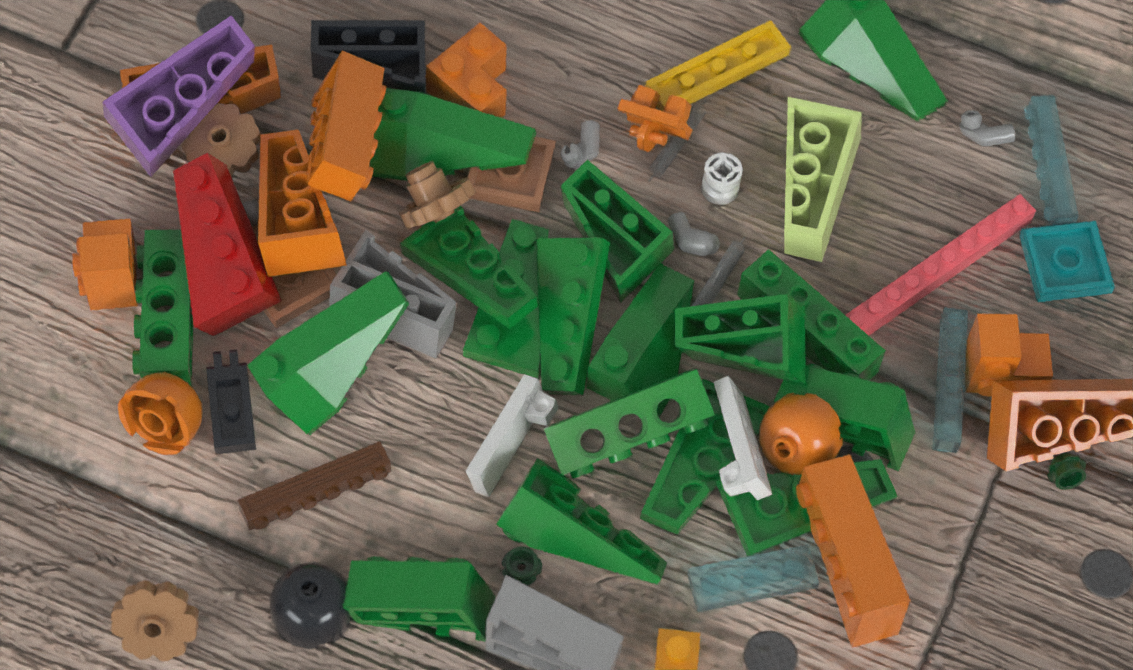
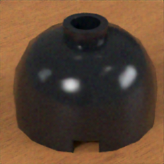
M318 562L299 563L284 571L275 582L269 601L271 619L280 637L293 646L315 649L318 648V645H323L330 641L332 644L343 636L350 627L352 617L343 608L347 582L340 572L330 565Z

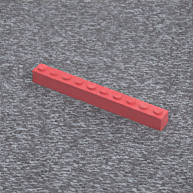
M1019 194L848 312L845 316L867 335H871L1030 224L1036 210Z

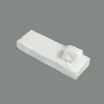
M524 374L468 466L466 473L476 493L487 497L490 496L532 424L548 426L559 407L556 399L543 393L537 378Z
M729 376L714 381L736 459L719 470L724 490L730 496L750 491L757 500L772 495L743 393Z

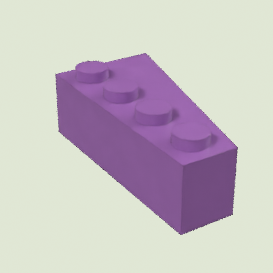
M230 16L102 102L104 117L150 177L154 175L254 62L255 45L235 19Z

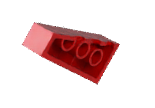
M207 152L173 170L194 328L215 336L282 300L272 276L268 277L257 238L227 165Z

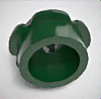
M1071 453L1060 454L1052 460L1048 467L1049 473L1047 477L1059 489L1068 490L1075 488L1086 479V462L1078 455Z
M520 546L513 548L502 559L501 564L504 567L502 571L503 577L505 578L507 575L526 586L533 584L536 581V576L542 572L540 558L528 547ZM523 564L525 569L519 570L517 568L518 565Z

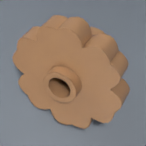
M217 103L187 136L188 138L183 141L181 147L188 162L208 152L227 165L232 177L234 171L240 173L249 171L252 164L258 160L259 152L256 145L260 143L261 133L251 114H241L235 104L225 105Z
M430 161L405 175L409 182L406 187L414 201L398 214L407 229L421 226L430 221L438 222L452 215L455 212L454 209L467 202L469 197L473 196L476 191L467 177L448 183L442 169L436 168L434 162Z
M142 580L137 585H130L125 588L122 600L115 602L111 613V632L118 637H123L122 649L133 654L138 659L145 660L154 654L161 661H169L173 657L183 655L187 642L196 639L199 628V610L195 606L188 605V593L181 588H177L173 583L153 584L151 581Z

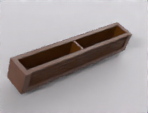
M381 441L242 497L238 499L239 510L249 531L252 529L260 530L276 519L285 520L291 517L293 512L301 509L309 510L322 500H333L344 491L360 489L368 481L384 479L391 472V462Z

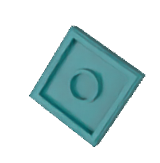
M1096 220L1021 230L1019 237L1037 302L1112 294L1115 285Z

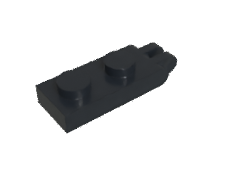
M237 349L229 350L230 364L223 365L221 351L213 352L214 366L206 367L216 455L256 450L247 362L239 363Z

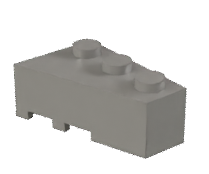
M365 230L346 259L347 266L341 267L330 284L329 307L383 272H389L410 304L387 338L436 359L453 331L456 301L421 273L417 275L401 263L402 258L394 251L388 253L374 241L375 236L368 230Z
M506 575L487 618L485 650L536 670H614L622 649L624 636L617 633L616 629L610 625L596 622Z

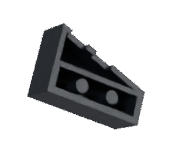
M311 20L310 52L312 75L314 78L324 80L340 53L345 51L383 67L382 84L386 88L426 94L425 20Z

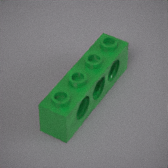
M181 229L145 230L144 245L137 246L138 269H143V280H136L135 285L136 303H142L141 315L134 316L135 339H140V350H133V374H140V378L148 374L165 372L180 377L192 387L194 324ZM164 271L173 272L168 276H158L160 273ZM162 306L172 307L168 311H156L158 308ZM161 341L171 342L166 347L155 346L158 342Z
M769 249L742 272L737 296L740 299L789 294L805 308V356L814 364L821 366L825 370L840 374L853 373L865 380H870L878 373L886 350Z
M693 368L546 426L543 429L561 474L570 473L572 479L594 471L592 463L607 457L610 464L632 456L630 448L645 442L648 449L664 444L671 440L668 433L683 427L686 434L709 425L706 418L714 416L715 413L698 370ZM664 399H674L679 406L677 417L669 422L660 420L657 415L658 404ZM626 414H636L641 420L640 431L631 437L624 436L619 431V421ZM588 429H597L603 434V444L596 451H587L581 446V436Z

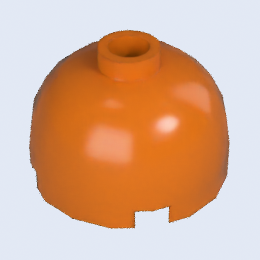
M165 372L152 373L142 377L126 390L118 403L119 418L125 430L132 437L137 432L140 437L148 440L142 446L162 455H176L181 452L194 439L202 423V403L195 390L180 377Z
M789 393L775 402L766 412L760 423L759 443L763 455L772 466L787 474L800 475L805 466L836 458L843 443V438L840 439L838 429L841 422L830 404L817 395L807 393L803 396Z

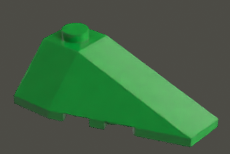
M826 0L799 29L798 34L821 61L829 66L834 63L850 74L849 78L857 84L863 82L880 93L882 100L918 122L947 104L948 100L885 0Z
M386 88L384 98L378 107V111L382 112V118L377 131L374 133V139L378 140V145L373 158L370 160V167L374 169L372 177L408 181L405 176L408 172L430 161L434 162L436 168H441L445 176L454 175L457 169L477 167L482 171L524 165L531 151L536 130L526 125L420 92Z
M660 264L609 332L589 364L586 388L612 401L678 375L682 351L675 347V308L690 307L694 286L693 279L663 264ZM670 398L664 399L658 404L657 415L659 418L668 405Z
M385 271L276 340L247 366L266 397L301 430L311 435L341 410L347 400L345 395L355 379L363 376L368 368L365 365L379 344H384L410 303L390 273Z
M537 458L496 523L498 527L502 528L504 534L509 539L517 543L523 542L531 548L657 585L662 579L668 562L633 532L626 529L617 530L609 519L608 515L610 513L601 505H597L595 508L589 506L578 496L581 491L578 485Z

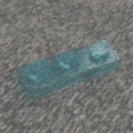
M809 544L688 568L687 572L697 613L817 589L820 583Z

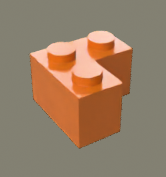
M482 23L477 24L426 66V91L433 97L500 118L506 115L507 90L494 79L506 70L507 45Z
M131 219L83 222V237L76 239L77 253L72 254L74 276L78 277L80 296H87L90 310L138 306L135 295L137 280L135 236Z
M977 313L963 348L966 392L979 393L982 396H992L993 380H1052L1053 370L1049 334L1019 333L1018 314Z

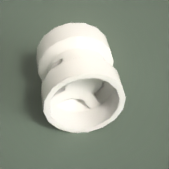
M717 153L706 161L701 191L707 201L717 205H725L734 201L738 196L743 168L737 157L729 153Z

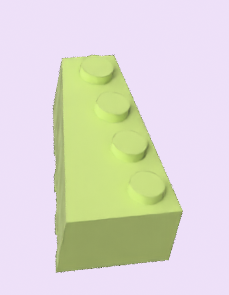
M788 97L784 254L822 262L861 140L862 112Z

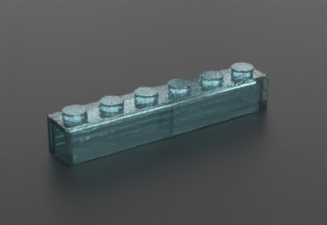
M1032 96L1029 104L1025 106L1024 114L1025 119H1029L1030 124L1028 135L1029 139L1033 140L1032 156L1037 161L1036 177L1041 181L1040 198L1045 202L1044 219L1048 220L1049 226L1076 223L1078 211L1055 96Z
M944 307L939 323L940 333L932 450L957 453L962 440L968 311Z

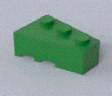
M588 159L561 185L564 205L582 237H602L610 242L605 277L620 303H622L674 251L673 231Z
M789 294L675 308V347L691 359L806 385L805 308Z
M816 364L805 365L806 385L783 380L774 403L789 393L803 396L807 393L817 395L829 403L839 416L841 425L838 427L840 439L843 438V441L854 445L851 452L863 457L865 451H869L888 459L887 467L899 472L915 435L904 389L890 382L877 383L865 380L853 373L840 374L828 371Z
M372 556L367 558V561L351 560L343 608L348 611L357 624L410 631L411 624L437 627L436 635L449 637L450 629L475 632V641L486 642V622L496 595L471 562L462 558L452 557L446 559V562H430L420 557H409L406 561H390L383 557Z

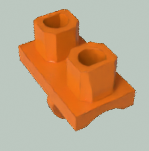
M639 85L631 100L621 99L617 107L618 111L627 114L629 122L634 123L630 127L629 134L637 137L638 149L649 152L654 148L655 144L664 146L667 142L666 134L689 140L693 131L687 124L692 107L690 103L684 98L670 95L664 110H657L655 108L660 99L659 93L651 88Z

